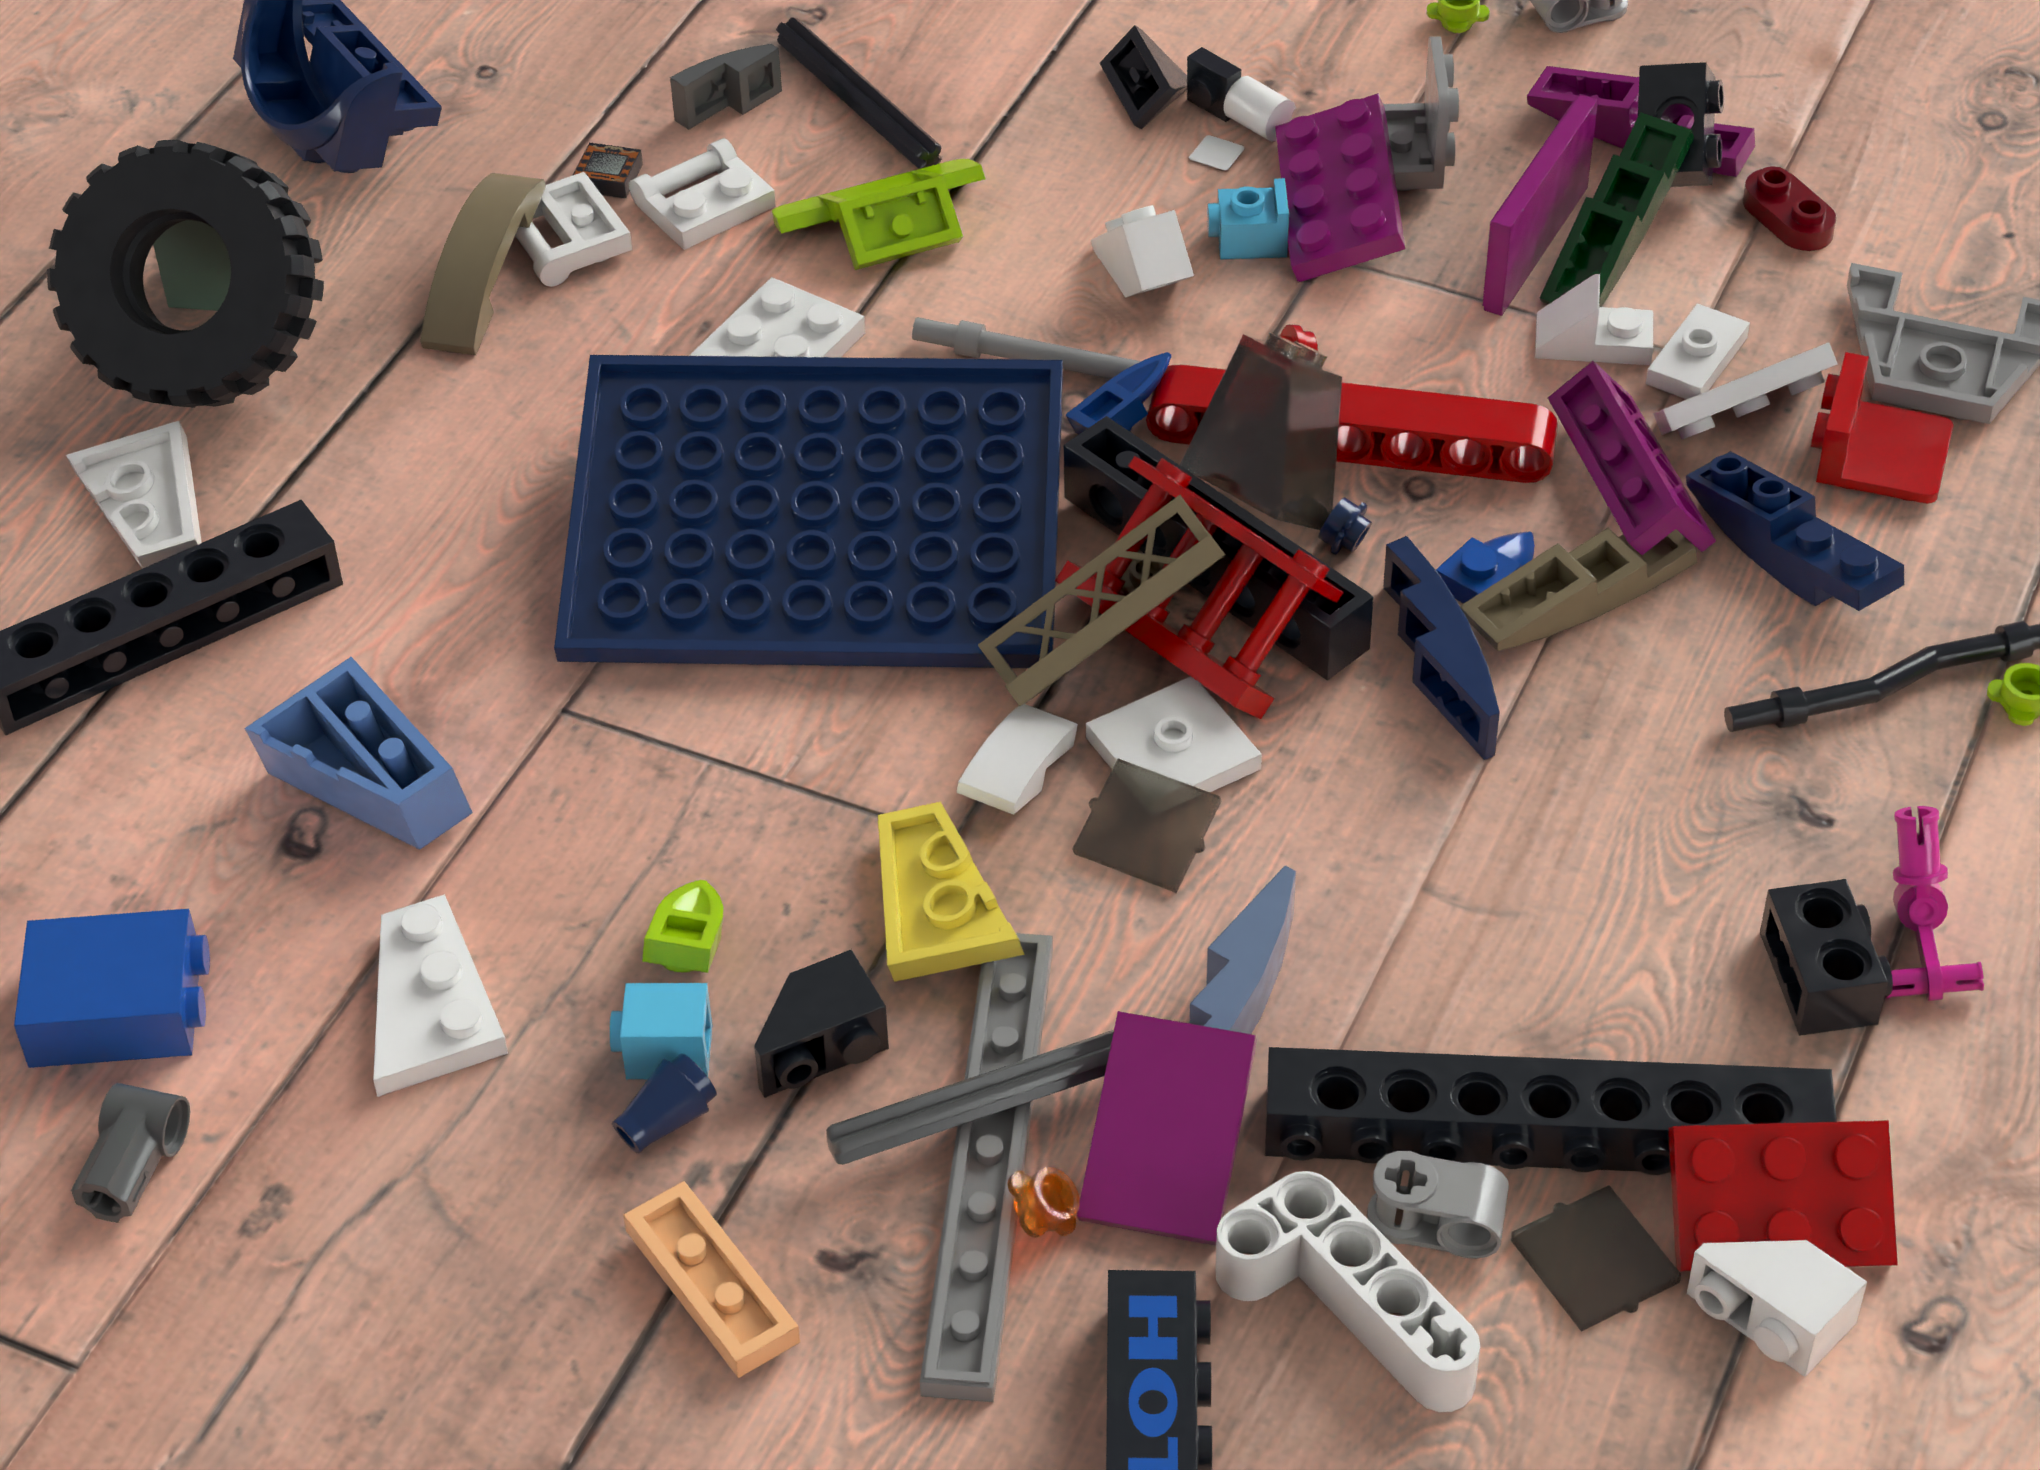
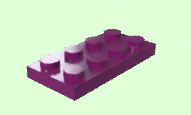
M1379 93L1361 99H1352L1340 106L1309 116H1299L1290 122L1275 126L1281 178H1285L1288 200V244L1291 268L1298 283L1406 249L1386 112Z

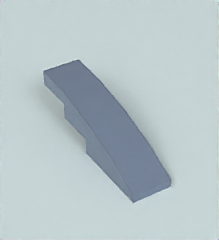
M1284 866L1207 948L1206 987L1190 1003L1189 1024L1252 1034L1262 1017L1282 967L1294 915L1295 870Z

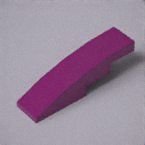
M1547 66L1527 94V104L1560 121L1574 99L1580 94L1598 99L1594 137L1623 149L1638 117L1639 77ZM1683 115L1672 123L1691 129L1694 117ZM1714 123V134H1720L1722 140V164L1720 168H1713V173L1737 177L1755 148L1754 128Z

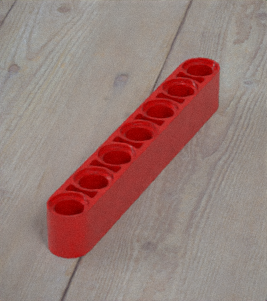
M1190 365L1168 366L1160 383L1152 393L1146 417L1147 427L1151 433L1159 439L1171 443L1520 483H1534L1543 480L1550 474L1553 467L1558 431L1557 418L1552 411L1544 406L1532 403Z

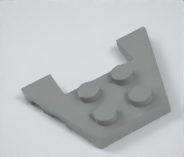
M1851 263L1847 290L1861 354L1869 356L1866 377L1871 400L1894 404L1903 408H1913L1952 416L1961 420H1972L1990 424L2040 366V300L2023 297L2015 333L2009 334L1894 311L1903 273Z

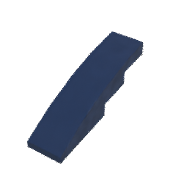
M1408 536L1386 544L1383 589L1400 606L1397 635L1415 653L1412 682L1484 760L1495 756L1500 711L1488 664L1470 623L1442 577Z

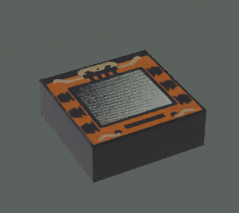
M589 142L573 175L585 172L602 195L627 198L630 192L629 182L637 178L643 165L641 150Z

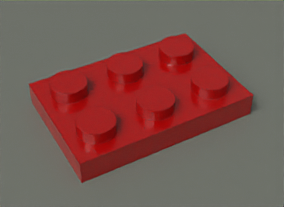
M1889 1120L1669 1127L1676 1272L1691 1271L1694 1253L1703 1243L1807 1240L1845 1267L1898 1265Z

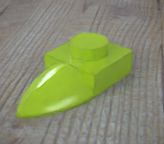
M697 880L685 884L664 897L658 905L645 935L642 962L660 964L674 972H691L694 970L709 972L721 940L724 907L719 894L707 881Z

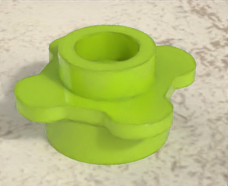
M1438 0V2L1430 3L1427 6L1426 14L1431 19L1441 21L1442 26L1448 31L1463 33L1469 30L1475 22L1488 20L1490 10L1487 6L1480 5V0Z
M2032 663L2015 664L2006 670L2003 680L1995 679L1988 684V698L1999 702L2008 714L2009 720L2017 725H2031L2040 716L2039 665Z

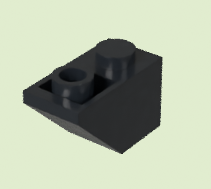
M852 949L789 973L754 1045L758 1085L764 1098L786 1089L799 1088L816 1077L849 1064L862 1063L876 1053L889 1049L886 1005Z

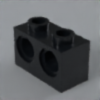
M1841 879L1768 889L1760 935L1799 1036L1878 1025L1884 997L1892 993V972L1887 958L1884 955L1878 956L1871 941V922L1868 911L1863 904H1856L1847 880Z

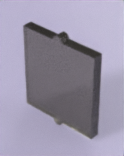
M1118 758L1099 797L1092 798L1089 801L1091 813L1072 850L1075 855L1177 893L1196 853H1202L1206 848L1203 838L1222 802L1221 798L1213 793Z
M1610 1185L1571 1204L1556 1203L1552 1213L1511 1232V1242L1580 1331L1624 1310L1628 1313H1634L1638 1310L1640 1302L1680 1283L1681 1273Z

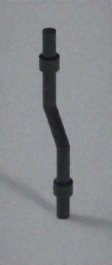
M2025 621L1999 625L1996 627L1995 633L1927 646L1867 679L1804 692L1800 687L1772 691L1769 699L1726 707L1724 710L1725 723L1730 732L1776 723L1779 728L1806 723L1808 716L1879 702L1935 670L1998 657L2004 662L2029 658L2033 655L2034 650L2040 649V624L2028 626Z

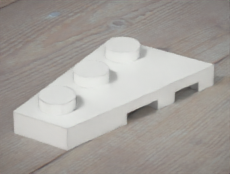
M1828 342L1653 413L1661 435L1678 429L1683 440L1715 427L1711 415L1733 407L1738 418L1770 405L1766 395L1768 392L1788 385L1791 395H1795L1825 383L1821 371L1838 363Z
M179 421L66 455L74 472L142 569L202 543L188 441Z
M445 894L381 914L373 1076L377 1097L508 1054L505 1036Z

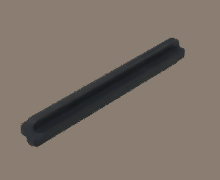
M791 17L786 23H779L776 31L779 33L777 42L918 169L940 164L942 157L939 155L942 149L941 145L806 25L794 17Z

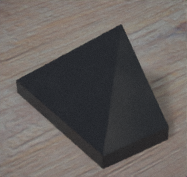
M1136 25L1130 29L1099 63L1133 124L1140 129H1143L1187 90V75Z

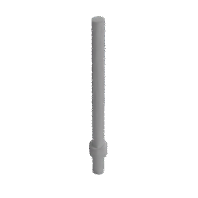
M917 317L912 330L913 340L952 347L955 354L979 358L981 353L1008 359L1063 360V370L1109 379L1141 362L986 331L984 324L961 320L959 325Z

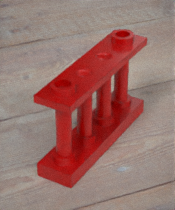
M1134 456L1128 467L1151 481L1152 485L1115 542L1167 505L1173 497L1176 498L1181 495L1187 505L1197 512L1196 517L1211 536L1219 527L1243 544L1190 626L1183 624L1181 629L1177 631L1165 622L1170 614L1166 607L1175 595L1174 593L1125 631L1235 708L1262 719L1275 698L1256 686L1261 677L1257 672L1260 665L1310 589L1336 603L1343 592L1324 580L1330 568L1312 556L1298 549L1293 558H1291L1189 490L1187 486L1192 477L1163 458L1154 467ZM1187 528L1171 553L1170 558H1178L1199 542L1189 528ZM1148 535L1127 551L1138 553ZM1118 557L1105 567L1102 593L1127 596L1120 591L1126 583L1122 576L1133 559ZM1263 558H1266L1287 572L1289 576L1236 658L1229 655L1225 663L1210 654L1215 645L1211 639ZM1067 561L1055 582L1058 584L1062 583L1082 567ZM1097 573L1076 589L1095 591ZM1077 596L1092 607L1093 598ZM1101 599L1099 613L1103 614L1117 602Z

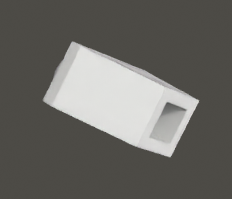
M1151 205L1124 213L1120 218L1105 222L1107 232L1091 240L1094 252L1125 297L1171 285L1194 276L1175 210L1156 215L1154 206Z
M1807 1240L1703 1243L1694 1253L1687 1294L1695 1299L1701 1309L1708 1315L1718 1320H1725L1753 1340L1766 1356L1774 1361L1786 1363L1806 1377L1857 1323L1867 1281Z

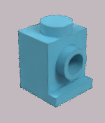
M1285 178L1274 179V186L1270 188L1241 187L1238 189H1218V202L1207 204L1208 237H1218L1220 260L1287 257L1289 209Z

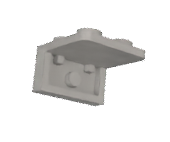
M1441 36L1429 37L1424 103L1383 104L1386 112L1397 191L1442 189L1444 186L1445 166H1454L1455 135L1454 132H1448L1450 122H1458L1459 93L1458 88H1452L1454 81L1453 55L1443 54Z

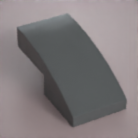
M766 44L732 51L700 62L670 77L674 120L689 130L728 106L744 115L782 92L779 48L773 44Z

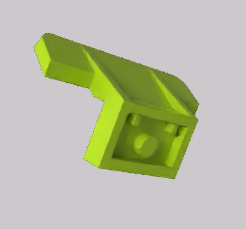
M956 159L781 205L772 210L774 225L781 234L831 220L834 222L839 221L854 269L859 270L959 243L963 238V234L948 189L985 180L986 178L981 164L970 159Z

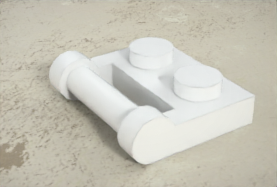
M725 138L709 144L705 153L652 177L648 174H643L629 182L630 194L635 204L683 250L776 207L774 189L737 157L734 147ZM714 172L718 173V175L713 176L688 189L679 191L675 195H672L668 198L664 197V195L673 192L683 186H686L696 180H699L709 174H712Z
M585 172L547 184L533 217L534 219L544 216L564 243L563 245L551 248L533 222H531L529 228L518 227L515 237L534 261L533 269L535 274L544 285L550 287L563 283L568 278L570 272L603 262L611 257L632 250L629 230Z

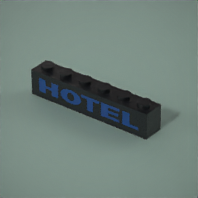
M1108 1270L1106 1470H1212V1426L1197 1425V1407H1211V1362H1197V1344L1210 1345L1211 1304L1210 1300H1196V1271Z

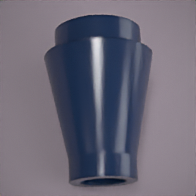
M681 1053L671 1062L666 1059L661 1061L623 1113L612 1121V1125L621 1139L633 1151L639 1154L651 1143L709 1111L707 1103L717 1095V1092L703 1070L692 1059Z

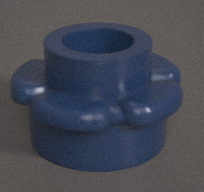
M1344 497L1332 510L1318 535L1319 539L1331 546V553L1338 554L1342 547L1354 552L1363 541L1372 525V522L1364 517L1367 511V504L1362 502L1358 506Z

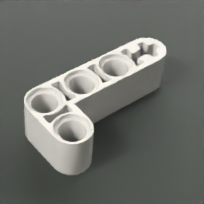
M1310 1171L1292 1173L1230 1210L1221 1218L1217 1227L1215 1271L1216 1281L1221 1290L1227 1295L1241 1301H1257L1267 1297L1299 1276L1409 1394L1425 1408L1437 1412H1453L1464 1407L1472 1399L1476 1386L1480 1355V1341L1475 1329L1330 1180L1321 1174ZM1242 1253H1252L1253 1255H1246ZM1344 1265H1354L1357 1267H1348ZM1388 1313H1400L1405 1316H1395Z

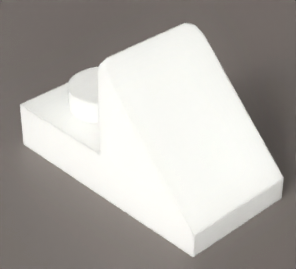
M1600 274L1592 275L1537 312L1535 358L1651 365L1653 353V310L1632 309L1628 307H1599Z

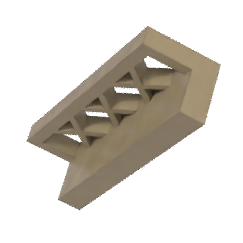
M1179 495L979 643L978 646L1007 684L1005 687L1019 706H1022L1214 565L1225 554L1181 495ZM1178 513L1199 542L1178 558L1152 555L1156 529ZM1148 535L1145 554L1127 551ZM1118 557L1144 561L1141 585L1127 596L1102 593L1105 567ZM1151 562L1169 564L1149 579ZM1097 573L1095 591L1076 589ZM1068 594L1093 598L1090 623L1076 634L1051 630L1055 604ZM1101 599L1117 602L1098 617ZM1046 611L1044 629L1026 626ZM1016 632L1042 635L1039 661L1017 676L996 647ZM1050 637L1068 639L1048 654Z

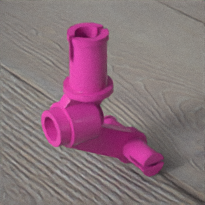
M1917 806L1919 832L1917 833L1916 818L1912 817L1911 807L1899 809L1894 814L1895 822H1897L1899 866L1893 870V879L1899 884L1894 890L1893 902L1900 921L1905 927L1915 931L1922 967L1891 970L1893 988L1892 993L1886 996V998L1926 994L1928 1001L1943 1000V993L1983 991L1984 982L1982 979H1984L1981 962L1940 966L1933 930L1942 924L1948 911L1945 894L1938 884L1948 878V868L1940 863L1939 810L1929 806Z

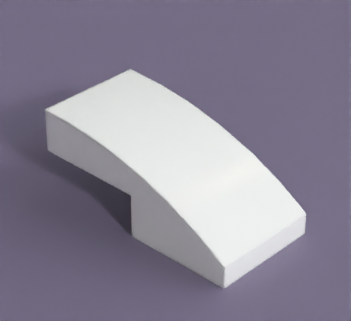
M1026 704L1016 707L996 727L973 757L958 781L957 793L1014 815L1042 791L1046 768L1074 746L1078 724Z

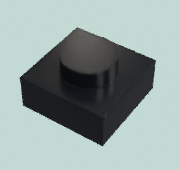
M1203 47L1199 48L1187 56V100L1225 122L1229 121L1231 118L1224 113V101L1230 87L1236 80L1241 78L1242 69Z

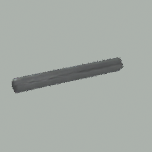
M1114 1030L832 1124L826 1129L829 1150L836 1163L844 1165L1104 1077Z

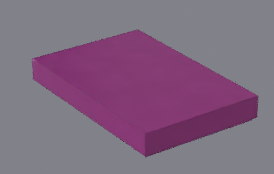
M1117 1012L1077 1211L1079 1221L1216 1246L1217 1227L1221 1218L1224 1217L1257 1043L1256 1035Z

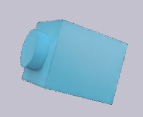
M625 984L623 1011L611 1012L610 1047L612 1052H622L626 1079H648L663 1059L671 1062L681 1053L692 1059L708 1077L713 1028L708 984Z

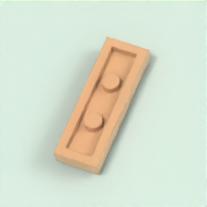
M685 1181L623 1214L626 1232L738 1378L800 1343L799 1326Z

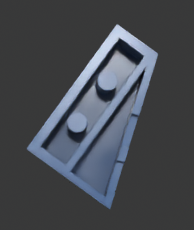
M352 657L245 728L268 774L419 850L473 813L453 768Z

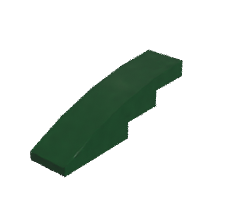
M1642 112L1639 113L1620 156L1613 154L1593 199L1585 198L1540 295L1541 302L1550 304L1592 275L1600 274L1599 307H1602L1625 271L1665 199L1693 142L1694 135L1691 129Z

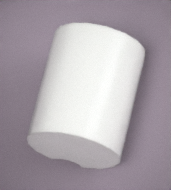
M1243 76L1236 80L1230 87L1224 101V113L1226 116L1271 142L1277 141L1275 126L1290 122L1292 120V113L1296 109L1293 101L1249 76Z

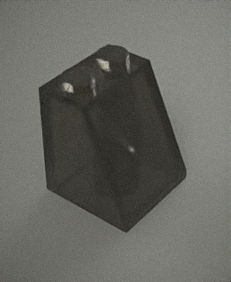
M1269 332L1265 341L1243 334L1180 466L1276 520L1321 530L1333 510L1342 376L1323 367L1327 359L1326 355L1300 342L1295 341L1293 343Z

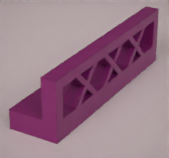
M1594 361L1590 362L1548 397L1550 404L1626 540L1636 551L1644 555L1675 529L1701 552L1716 542L1632 396Z

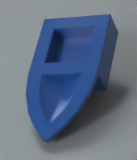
M1169 352L1162 353L1125 369L1065 414L1075 433H1082L1105 416L1131 431L1136 423L1148 415L1143 403L1160 383L1168 368L1171 354Z
M1531 531L1512 533L1494 538L1485 543L1472 537L1441 564L1436 571L1442 577L1454 598L1464 604L1533 559L1535 547L1533 533Z

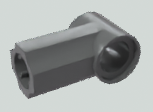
M122 1083L113 1085L106 1094L101 1106L98 1123L99 1138L71 1189L75 1203L90 1211L96 1218L119 1223L122 1217L132 1216L161 1157H173L184 1143L190 1122V1105L187 1098Z

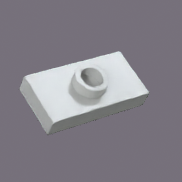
M1697 303L1649 366L1646 384L1684 399H1689L1709 391L1748 338L1750 322Z

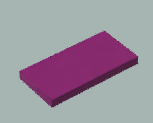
M1582 94L1574 99L1490 221L1482 304L1484 311L1500 316L1504 314L1587 190L1598 99Z

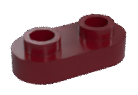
M1776 166L1754 171L1747 177L1743 195L1745 209L1784 244L1797 250L1815 251L1831 243L1836 224L1835 211L1797 177L1787 170Z

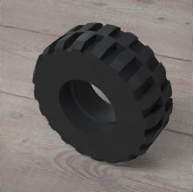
M180 140L157 141L155 146L150 149L137 145L120 152L118 155L119 163L115 166L100 164L86 176L90 186L83 194L73 192L65 203L62 210L68 214L62 230H53L49 249L57 250L55 269H47L48 290L57 292L60 306L53 309V313L59 329L70 331L73 334L75 340L71 342L70 348L82 364L94 365L98 369V378L114 389L126 390L132 393L133 398L151 403L191 408L204 405L216 407L234 403L235 397L241 394L254 395L269 386L268 377L273 372H286L298 358L293 348L299 338L310 339L317 322L309 318L313 300L322 301L324 281L315 279L314 263L323 261L319 240L309 238L306 227L311 223V219L303 205L292 201L288 196L289 187L275 174L264 171L257 166V162L201 142L193 144ZM185 220L200 221L213 227L226 246L231 266L230 284L222 305L207 322L193 330H176L162 324L151 310L144 292V266L151 247L167 229Z

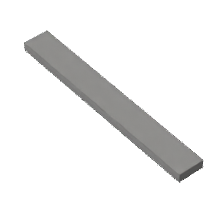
M1016 933L1025 955L981 964L964 1080L1039 1055L1053 954V936ZM1033 1101L957 1126L920 1377V1394L922 1397L994 1402Z

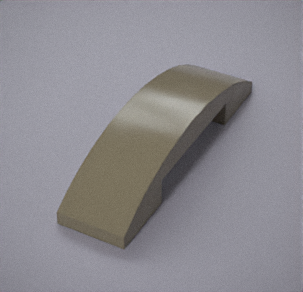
M491 173L469 195L451 228L435 271L422 326L420 342L423 348L469 355L477 354L494 313L489 299L518 227H530L546 188L544 179Z

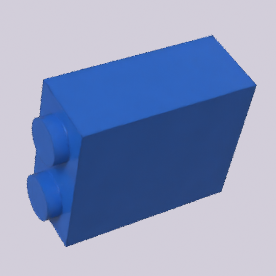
M176 909L27 921L14 1027L28 1068L192 1055L194 1029L204 1027L206 1021L204 991L201 986L198 987L199 975L209 974L210 950L207 936L196 935L190 910Z

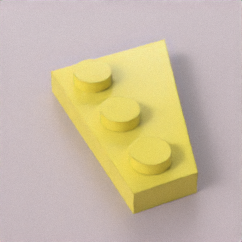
M941 801L878 815L887 966L894 982L1025 955L1019 938L1010 922H1007L994 894L975 866L970 852Z

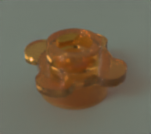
M1045 1167L1032 1176L1018 1170L1009 1177L1008 1189L1015 1197V1211L1020 1225L1026 1234L1033 1238H1039L1045 1232L1056 1231L1061 1236H1067L1075 1230V1215L1080 1206L1079 1194L1073 1181L1063 1171L1054 1167Z

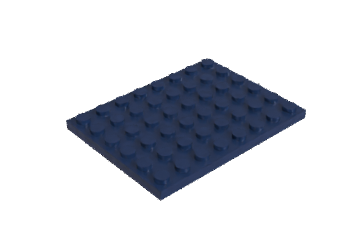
M590 355L554 645L557 662L994 668L978 644L1056 587L1063 360ZM1054 609V616H1053V622H1052V629H1051V630H1054L1055 609ZM1046 611L1026 626L1044 629ZM1016 632L996 648L1011 668H1030L1039 661L1043 636ZM1050 637L1048 654L1054 650V637Z

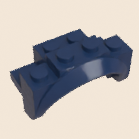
M244 0L233 60L242 70L245 90L255 111L281 141L291 146L304 162H326L334 172L339 171L342 173H354L359 169L381 168L389 136L403 135L404 132L411 131L417 127L438 126L442 106L341 0ZM304 37L313 46L310 61L306 52Z

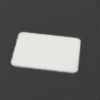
M1207 135L1189 156V159L1226 171L1245 148L1242 145Z

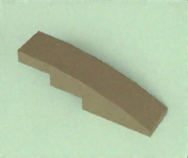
M1606 528L1569 553L1557 543L1462 604L1460 608L1469 623L1497 651L1547 638L1595 619L1651 591L1696 564V547L1675 529L1644 555H1641L1628 543L1624 534L1618 537L1609 528Z

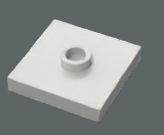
M1191 676L1086 723V739L1152 819L1261 770L1262 754L1201 683Z

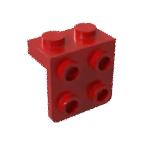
M1845 352L1840 375L1828 373L1824 388L1821 409L1830 410V414L1818 412L1811 447L1822 449L1816 482L1899 498L1905 501L1925 504L1935 502L1938 499L1954 427L1953 422L1943 416L1861 401L1869 356Z

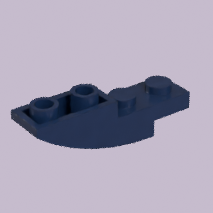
M1732 451L1716 457L1708 464L1686 475V486L1720 529L1750 559L1779 583L1810 604L1817 606L1834 597L1860 611L1904 586V564L1817 518L1814 495Z

